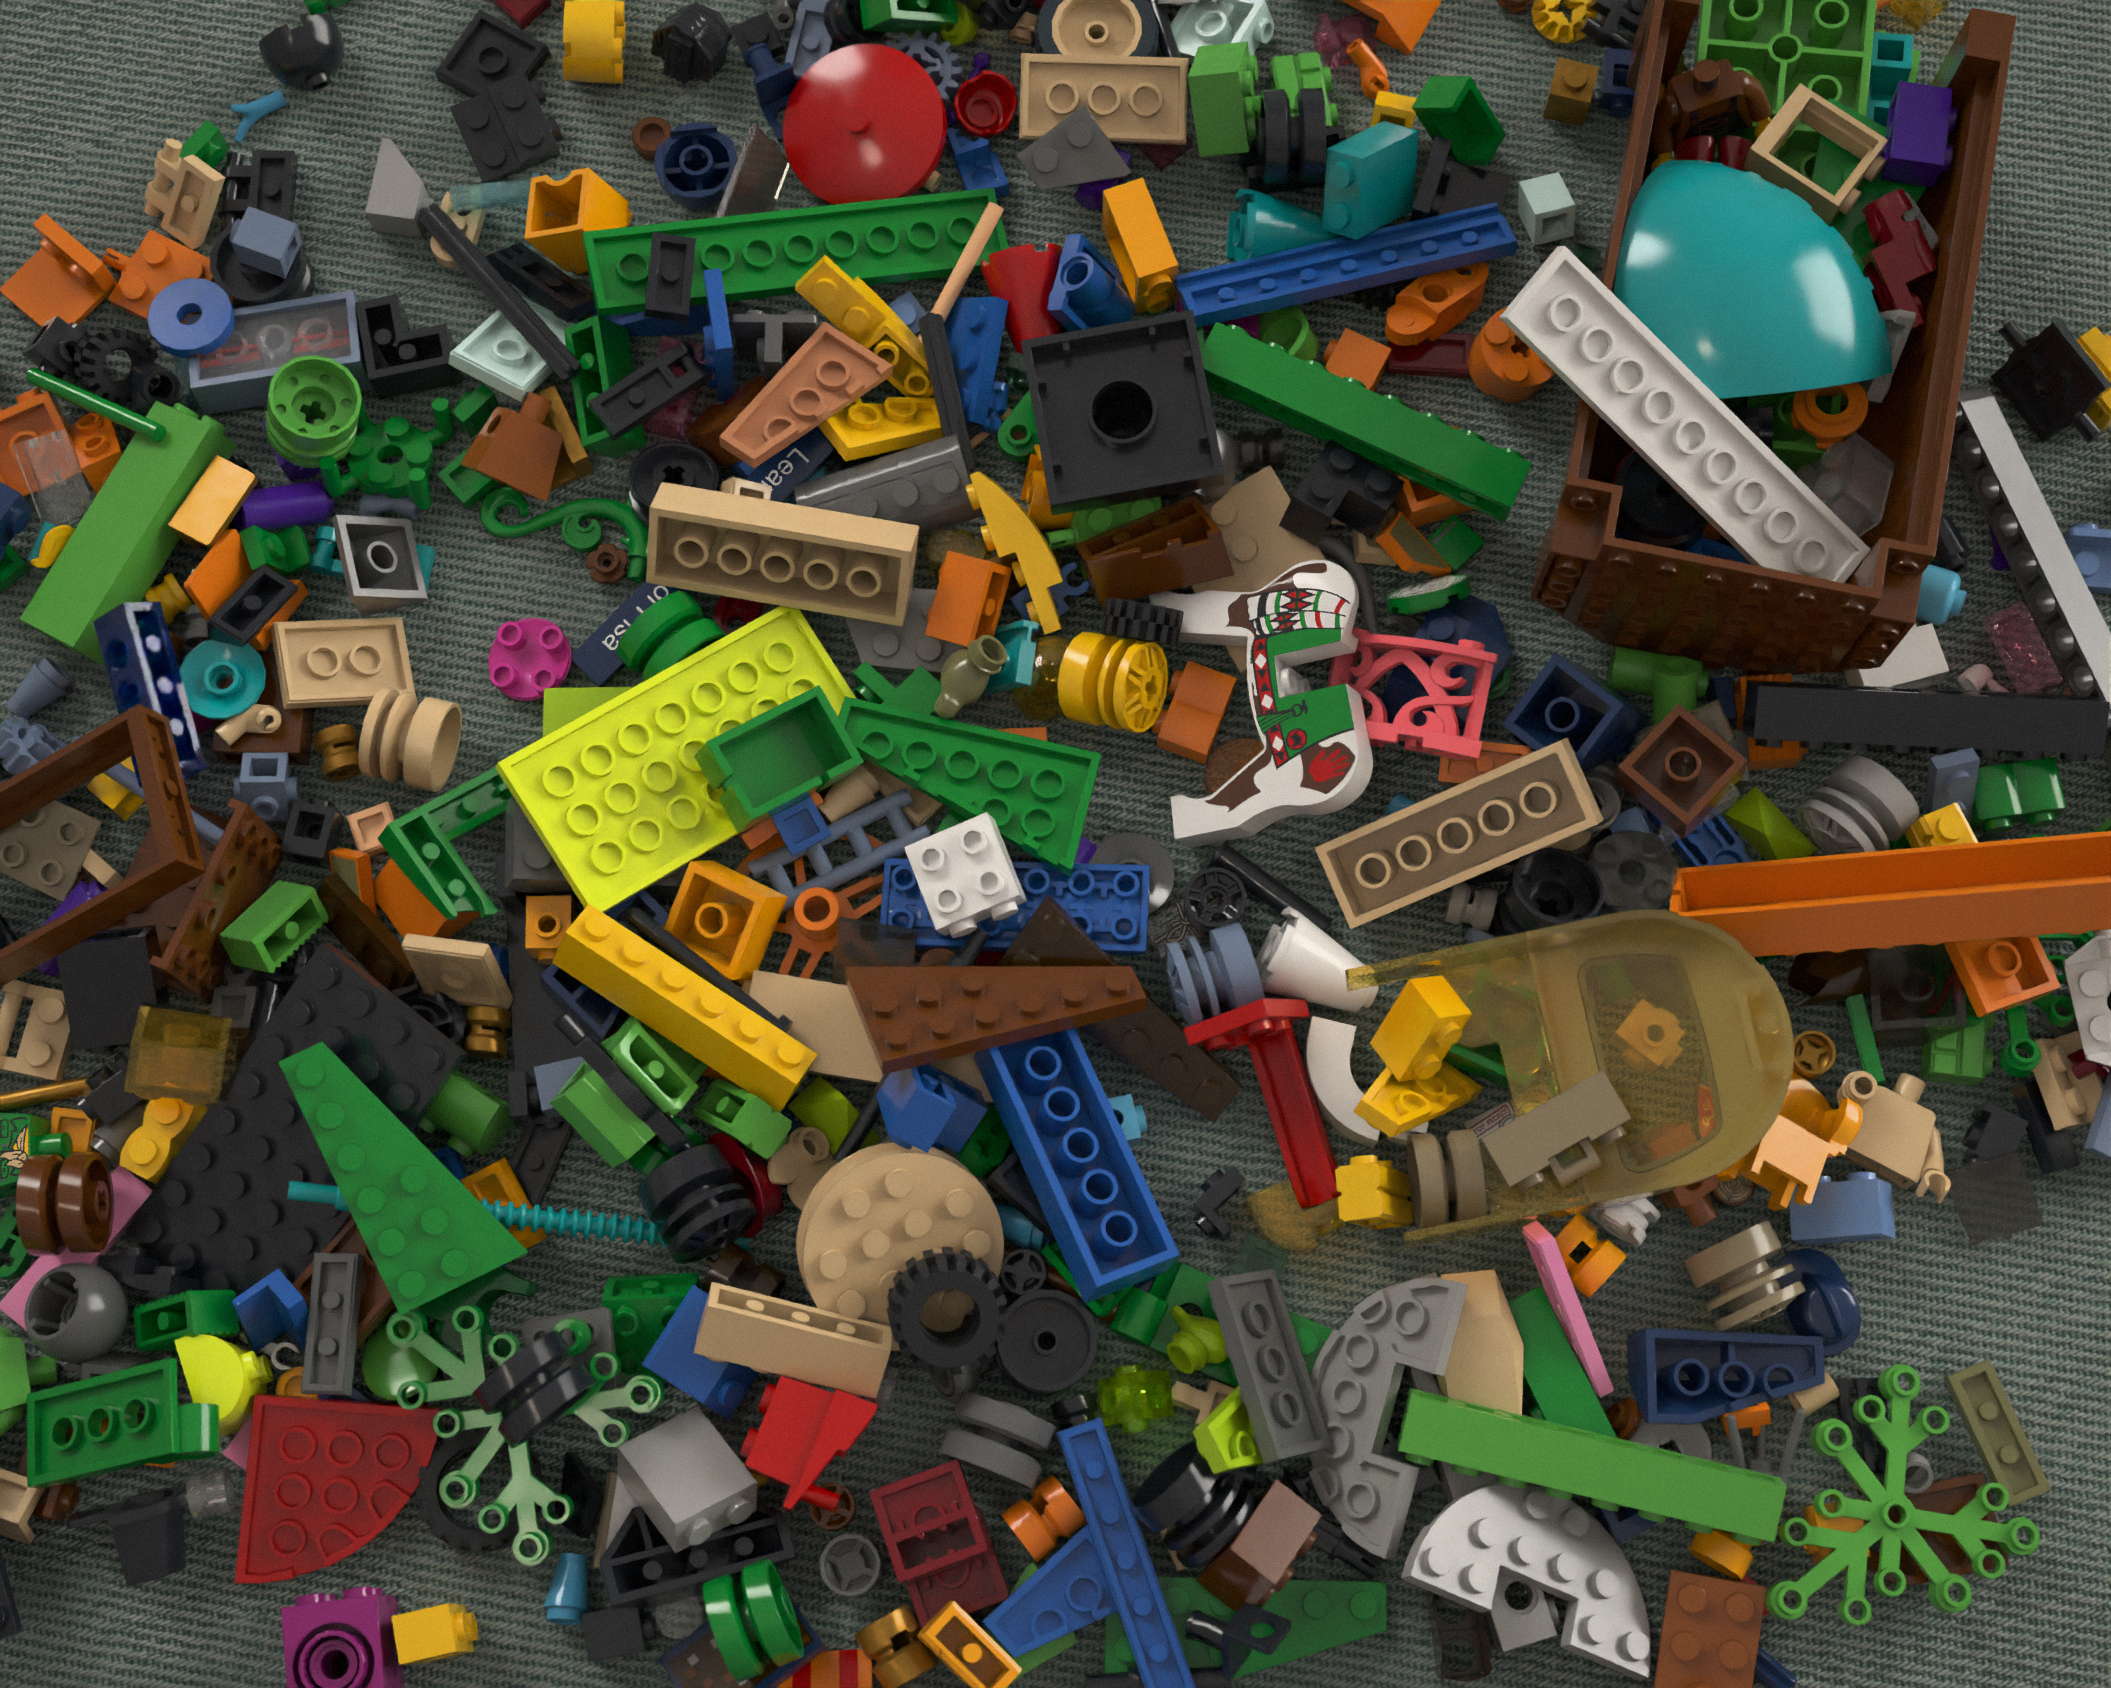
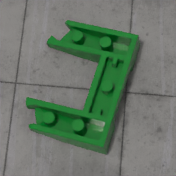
M494 767L390 822L377 839L415 887L448 920H454L458 916L457 912L479 911L482 919L491 918L496 915L498 910L451 844L506 815V804L511 798L512 793Z

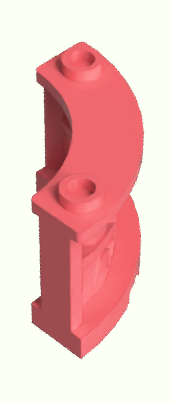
M1353 627L1351 634L1359 639L1356 652L1332 657L1327 687L1346 683L1361 694V699L1364 698L1371 703L1372 713L1365 719L1370 746L1384 747V743L1398 744L1399 740L1405 741L1404 749L1407 751L1425 753L1458 761L1479 759L1482 741H1479L1493 667L1497 662L1498 654L1484 651L1485 644L1473 640L1461 639L1458 641V645L1419 638L1371 634L1370 631ZM1359 653H1362V661L1359 664V666L1356 667ZM1376 653H1385L1377 659ZM1420 656L1436 659L1430 667ZM1404 663L1421 681L1429 696L1415 698L1407 702L1398 711L1393 724L1388 723V715L1384 703L1376 694L1370 692L1369 689L1385 673ZM1467 665L1476 668L1471 696H1449L1446 689H1458L1467 681L1462 677L1451 678L1450 670L1453 666ZM1354 676H1356L1359 679L1353 685ZM1363 704L1364 710L1368 708L1366 705ZM1434 707L1435 713L1423 711L1427 716V721L1422 726H1416L1413 720L1415 713L1422 709ZM1454 707H1469L1463 737L1460 736Z

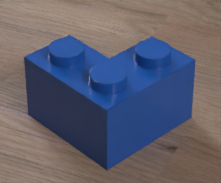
M930 1064L890 1073L876 1095L889 1138L903 1148L911 1149L914 1146L928 1153L931 1147L940 1150L947 1147L960 1153L988 1110L980 1090Z

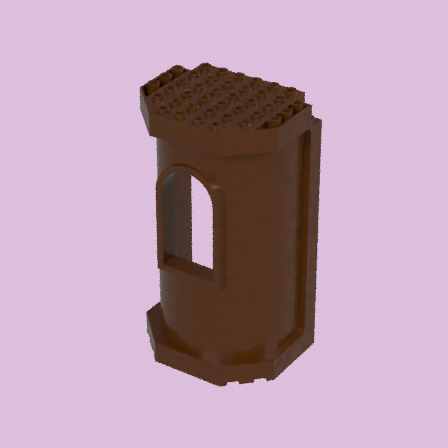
M1648 0L1634 38L1626 85L1635 94L1600 279L1613 294L1617 261L1626 222L1635 198L1646 178L1652 173L1651 166L1653 162L1658 158V154L1653 153L1651 140L1655 107L1665 96L1668 81L1673 76L1691 71L1684 65L1682 52L1699 10L1701 0ZM1972 8L1931 83L1932 86L1952 88L1951 106L1957 107V117L1952 133H1948L1947 145H1953V155L1949 170L1947 172L1941 171L1934 186L1927 187L1917 203L1920 212L1939 238L1932 249L1936 259V270L1928 277L1907 286L1909 292H1914L1922 303L1924 314L1921 317L1924 324L1912 333H1909L1893 373L1887 395L1884 396L1882 403L1868 404V412L1862 427L1842 440L1841 447L1836 449V456L1829 472L1791 470L1871 549L1848 579L1841 583L1614 538L1623 486L1614 485L1613 476L1618 463L1634 449L1579 396L1561 494L1539 549L1531 591L1532 599L1600 642L1614 644L1613 648L1616 645L1665 655L1687 657L1702 661V667L1709 670H1723L1725 667L1742 670L1744 676L1750 677L1753 675L1767 676L1770 674L1784 675L1787 673L1792 675L1818 674L1881 667L1915 624L1922 574L1936 554L2017 16ZM1671 151V157L1674 159V153ZM1871 290L1878 311L1884 312L1874 290ZM1840 405V413L1847 408L1846 405Z

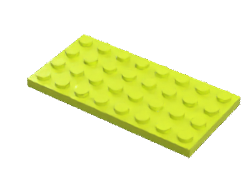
M779 606L497 763L495 768L584 908L590 904L602 913H605L738 834L719 801V798L724 793L723 789L720 788L716 791L712 789L694 757L707 741L818 685L822 688L838 717L844 697L857 698L801 611L797 608Z

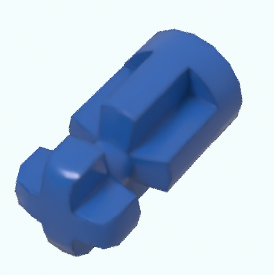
M998 381L993 383L988 409L989 417L985 419V426L980 427L985 433L998 434L999 428L1004 420L999 419V416L1004 415L1007 411L1009 385Z

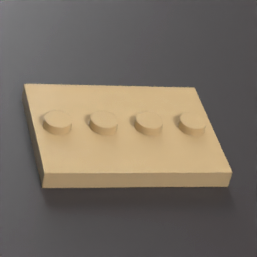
M1271 465L1232 486L1222 498L1202 505L1221 531L1234 575L1191 585L1195 593L1207 590L1229 592L1257 591L1298 563L1309 560H1325L1318 546H1313L1279 526L1291 499ZM1225 645L1241 675H1246L1247 647Z

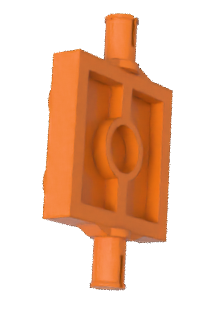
M151 229L138 250L130 258L111 247L106 250L109 256L103 254L102 262L105 265L121 271V278L108 300L113 306L146 322L151 303L157 294L170 284L187 278L206 279L216 283L210 271V258ZM194 312L188 314L187 316L199 315L201 313ZM186 317L183 319L182 324L186 325Z

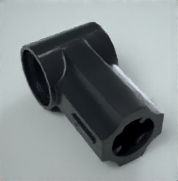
M141 361L130 370L128 376V384L132 391L130 411L146 417L155 401L171 407L172 403L178 398L180 382L177 376L168 369L152 361ZM160 375L159 387L153 392H148L150 380ZM127 428L126 444L130 443L136 433Z

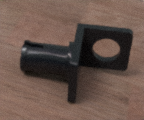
M1245 1602L1229 1623L1196 1609L1191 1613L1186 1623L1185 1632L1187 1633L1185 1638L1220 1650L1223 1678L1231 1680L1250 1656L1252 1649L1266 1655L1273 1654L1291 1630V1620ZM1265 1623L1272 1626L1274 1632L1267 1637H1254L1251 1635V1625Z

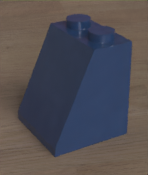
M1554 653L1502 725L1535 751L1568 737L1581 769L1585 772L1625 753L1652 717L1585 666Z

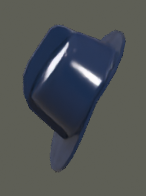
M1805 1248L1794 1250L1784 1256L1777 1267L1792 1264L1795 1270L1777 1279L1781 1289L1801 1280L1806 1290L1799 1294L1786 1309L1782 1310L1793 1335L1823 1337L1824 1356L1842 1353L1853 1345L1859 1335L1862 1321L1857 1300L1843 1271L1834 1259L1822 1251Z

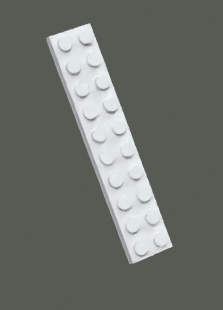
M1566 246L1556 247L1499 317L1752 565L1844 583L1871 550Z

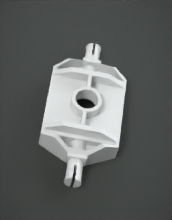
M2111 929L2093 932V938L2064 960L2063 965L2085 1060L2111 1067V1010L2107 1005V997L2111 992Z

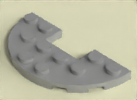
M1436 1278L1412 1279L1406 1281L1407 1283L1389 1290L1381 1289L1353 1308L1355 1313L1345 1322L1340 1330L1334 1329L1319 1353L1310 1376L1332 1447L1310 1453L1313 1470L1309 1471L1314 1488L1323 1506L1329 1507L1342 1525L1340 1529L1355 1543L1384 1559L1395 1560L1419 1472L1418 1467L1381 1455L1404 1367L1408 1365L1433 1374L1445 1375L1468 1284Z
M1505 1484L1492 1485L1454 1499L1445 1505L1443 1511L1434 1518L1430 1525L1424 1526L1405 1561L1401 1576L1402 1580L1479 1613L1490 1611L1492 1608L1498 1573L1501 1572L1568 1601L1560 1643L1561 1648L1636 1680L1648 1678L1650 1667V1631L1646 1607L1639 1584L1625 1555L1612 1536L1593 1516L1573 1501L1553 1497L1544 1492L1545 1488L1526 1484V1488H1516Z

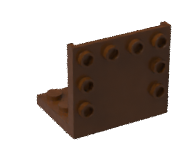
M233 798L230 799L227 805L234 812L230 820L190 804L191 810L224 830L217 847L197 835L206 872L102 930L156 925L161 958L153 955L149 963L165 975L167 987L208 1004L212 1003L215 987H220L225 977L223 967L229 958L219 939L220 933L267 891L284 856L280 851L283 843L280 837L248 804ZM150 825L123 881L160 860L152 825Z

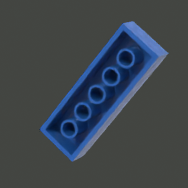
M1075 1028L976 1052L974 1060L1084 1303L1167 1272L1180 1254Z

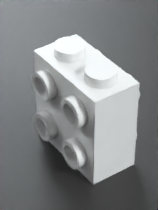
M987 812L904 847L934 926L944 936L951 934L952 938H958L967 935L977 929V922L991 916L994 921L1007 918L1019 911L1017 905L1027 902L996 821Z

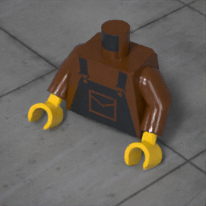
M1709 59L1701 60L1696 63L1693 70L1673 76L1668 81L1665 96L1655 107L1651 140L1653 153L1658 154V158L1653 162L1651 172L1662 163L1674 160L1671 157V151L1674 153L1676 144L1688 138L1707 135L1712 136L1715 140L1752 127V122H1757L1758 126L1754 132L1757 140L1772 121L1769 116L1773 114L1762 83L1744 70L1734 71L1728 59H1722L1717 62Z

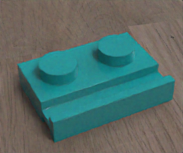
M1020 620L996 628L994 637L1005 647L1007 660L1002 665L999 673L990 676V680L982 694L989 696L1031 685L1036 642L1031 641L1032 631L1038 630L1039 623Z

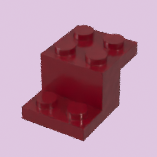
M960 1460L950 1461L869 1491L898 1582L908 1587L921 1630L948 1601H955L970 1615L1003 1603L1011 1596L983 1511L974 1504Z

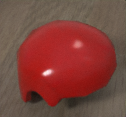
M989 70L981 71L974 78L964 81L958 89L953 104L956 121L969 135L985 139L996 137L1006 131L1012 124L1018 107V98L1014 85L1005 75Z

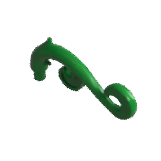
M509 487L497 488L489 492L482 500L479 509L480 520L486 531L492 536L516 538L562 523L561 534L566 545L574 551L582 553L594 551L601 545L603 539L602 528L596 519L591 520L587 528L581 527L583 520L600 517L617 523L628 536V538H621V542L629 549L628 559L631 561L627 579L635 583L644 582L647 570L649 529L643 526L633 515L629 496H627L626 504L606 498H583L566 502L515 526L500 523L498 515L500 510L507 506L516 507L520 511L522 518H526L529 515L528 502L520 492Z

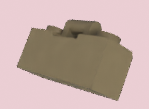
M1601 1070L1484 1136L1480 1140V1146L1508 1192L1518 1187L1521 1193H1524L1546 1180L1542 1172L1548 1170V1168L1559 1186L1563 1188L1602 1166L1601 1160L1592 1144L1599 1141L1602 1148L1619 1140L1627 1134L1623 1127L1632 1118L1607 1076ZM1579 1146L1583 1155L1561 1167L1556 1158Z

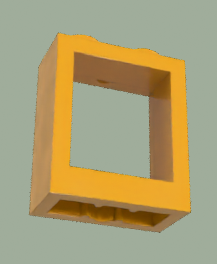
M1142 177L1103 190L1102 230L1118 270L1123 275L1122 280L1128 295L1134 301L1136 315L1146 311L1149 313L1160 312L1176 301L1174 276L1178 275V263L1144 179Z

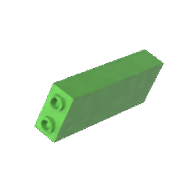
M155 401L146 418L164 425L166 428L165 436L162 440L155 441L140 433H135L21 615L20 620L54 641L102 665L180 539L168 526V523L215 455L229 460L238 446L223 435L226 427L206 415H203L201 420H198L199 416L180 403L176 402L172 408Z

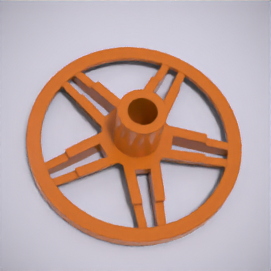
M865 833L873 849L883 845L881 841ZM780 834L774 835L757 846L741 862L736 872L748 877L751 873L747 865L748 863L785 846ZM847 836L840 838L849 841ZM803 856L794 860L797 886L807 882ZM884 873L873 878L872 876L865 878L838 892L820 887H813L803 891L796 899L794 908L781 913L787 914L786 923L777 922L774 930L775 932L787 933L792 936V941L778 974L791 976L801 951L811 956L800 978H810L821 956L826 951L832 953L847 967H863L842 950L849 941L876 967H890L878 955L877 950L853 927V922L881 905L882 894H879L855 910L849 902L883 886ZM904 949L895 967L912 966L919 949ZM745 979L737 980L739 984L743 987Z

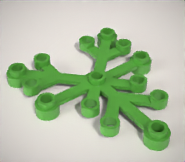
M1897 1364L1886 1368L1879 1376L1878 1387L1880 1393L1886 1400L1890 1401L1889 1421L1885 1417L1886 1408L1883 1401L1875 1395L1861 1397L1853 1405V1414L1856 1420L1861 1424L1867 1425L1887 1451L1884 1487L1852 1447V1433L1844 1422L1838 1419H1828L1817 1423L1811 1430L1810 1443L1814 1451L1824 1458L1836 1457L1869 1500L1846 1498L1838 1490L1828 1489L1819 1492L1815 1496L1813 1505L1816 1513L1824 1519L1841 1516L1868 1522L1855 1533L1811 1526L1806 1520L1799 1517L1786 1519L1781 1523L1779 1537L1785 1545L1789 1547L1811 1545L1834 1550L1795 1582H1777L1768 1588L1765 1595V1605L1768 1612L1774 1618L1785 1621L1801 1617L1807 1609L1808 1597L1846 1567L1844 1599L1838 1607L1839 1617L1845 1624L1850 1626L1867 1623L1872 1613L1869 1602L1864 1598L1868 1548L1879 1539V1567L1873 1577V1586L1878 1594L1884 1597L1898 1596L1906 1588V1578L1902 1571L1899 1570L1902 1543L1931 1581L1928 1595L1932 1605L1944 1613L1963 1611L1968 1607L1972 1598L1969 1583L1962 1576L1948 1572L1916 1529L1951 1535L1971 1560L1974 1573L1982 1579H1993L2001 1576L2005 1570V1561L1998 1551L1987 1550L1981 1540L1997 1542L2001 1550L2010 1556L2029 1555L2037 1549L2040 1535L2036 1525L2031 1520L2024 1517L2007 1519L2002 1523L1980 1520L1989 1512L2001 1511L2008 1505V1491L1999 1483L1994 1482L1980 1486L1976 1491V1497L1954 1515L1915 1509L1911 1500L1904 1495L1907 1453L1928 1436L1941 1434L1949 1426V1416L1939 1406L1923 1408L1917 1414L1916 1421L1909 1425L1910 1401L1918 1395L1921 1387L1919 1375L1912 1367L1905 1364ZM1900 1374L1907 1377L1909 1381L1907 1391L1902 1390L1898 1386L1897 1379ZM1865 1402H1870L1874 1406L1875 1415L1873 1418H1869L1864 1414L1863 1405ZM1930 1412L1934 1413L1938 1418L1939 1424L1936 1429L1931 1428L1927 1423V1415ZM1831 1429L1838 1431L1841 1436V1442L1838 1446L1833 1445L1829 1440ZM1989 1489L1994 1490L1998 1496V1502L1995 1506L1991 1505L1987 1500L1986 1495ZM1827 1495L1831 1496L1836 1502V1509L1833 1513L1828 1512L1824 1507V1499ZM1891 1506L1896 1507L1900 1512V1520L1897 1524L1889 1519L1888 1510ZM1793 1523L1801 1529V1538L1798 1541L1793 1540L1789 1535V1527ZM2020 1527L2027 1533L2028 1540L2025 1545L2021 1544L2017 1539V1530ZM1985 1556H1989L1994 1562V1569L1991 1573H1988L1983 1568L1982 1562ZM1887 1573L1891 1574L1896 1582L1895 1588L1892 1591H1889L1884 1586L1883 1580ZM1951 1584L1956 1585L1960 1591V1597L1956 1602L1948 1594ZM1787 1591L1792 1592L1796 1598V1605L1793 1609L1787 1608L1784 1604L1783 1597ZM1852 1602L1857 1603L1861 1609V1615L1857 1620L1853 1619L1849 1614V1605Z

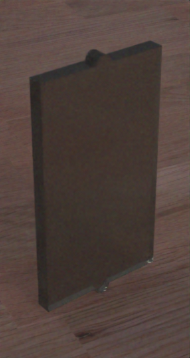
M750 125L716 217L771 212L774 209L790 163L776 147V140L769 139L757 125Z

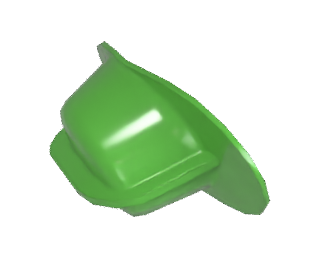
M1299 305L1259 313V333L1256 340L1265 344L1267 342L1279 344L1290 355L1303 361L1315 359L1319 350V341Z

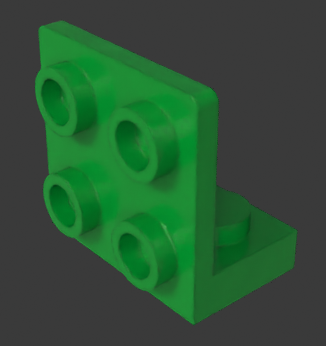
M699 1273L612 1276L607 1278L601 1305L602 1307L610 1308L612 1311L616 1355L621 1362V1369L618 1373L619 1383H628L632 1378L642 1374H651L660 1379V1381H666L643 1366L642 1363L692 1285L700 1289Z

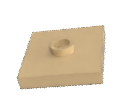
M406 934L401 947L424 993L435 996L436 991H440L448 995L459 1005L486 1006L509 1010L514 998L489 944Z

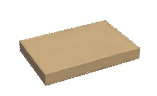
M402 617L274 622L270 628L284 709L370 705L375 693L381 687L397 689L399 694L402 692L415 694Z

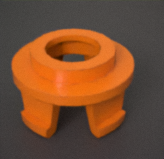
M1858 382L1796 391L1791 412L1792 427L1794 430L1803 429L1816 437L1817 449H1839L1845 437L1850 436L1862 427L1868 412L1867 395ZM1839 392L1848 399L1847 408L1843 412L1834 415L1820 411L1815 402V397L1837 396Z

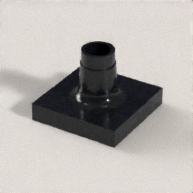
M1193 310L1021 341L1052 516L1224 485V469ZM1120 428H1132L1140 432V434L1128 439H1116L1108 436L1111 432Z

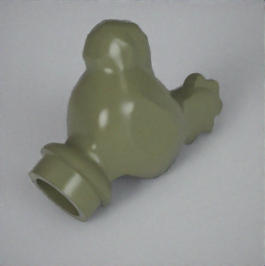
M982 635L978 639L972 640L968 647L961 648L949 656L941 670V694L934 706V712L944 719L955 717L963 705L978 700L985 690L990 676L999 673L1002 665L1007 660L1006 649L998 639L990 635Z

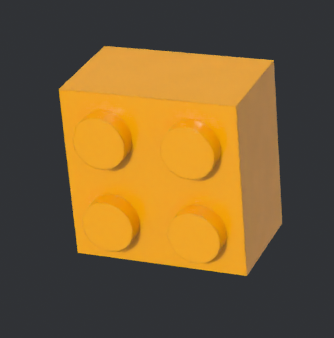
M714 860L690 861L664 928L725 977L731 980L748 979L753 977L754 970L759 969L788 897Z

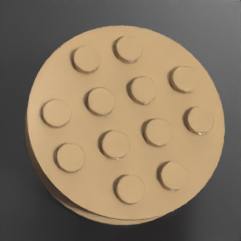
M895 1142L866 1147L849 1155L833 1166L810 1193L802 1209L796 1234V1255L799 1271L817 1308L841 1314L846 1318H858L889 1327L890 1323L887 1308H889L887 1299L889 1288H894L893 1278L898 1270L902 1273L907 1270L905 1263L912 1257L919 1261L924 1258L923 1251L931 1248L934 1254L942 1253V1247H952L954 1253L960 1254L961 1250L964 1249L971 1252L974 1259L978 1260L981 1258L988 1264L990 1271L994 1272L998 1279L1004 1255L1003 1229L998 1211L990 1195L975 1176L960 1161L940 1149L931 1147L928 1153L914 1146L911 1149L903 1148ZM946 1289L930 1296L922 1306L920 1320L925 1326L935 1331L948 1332L964 1325L970 1318L974 1309V1301L971 1296L960 1290ZM892 1334L891 1351H900L899 1345L895 1342Z

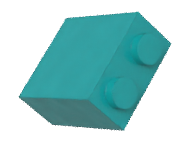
M1382 121L1327 148L1322 230L1358 240L1413 210L1419 130Z

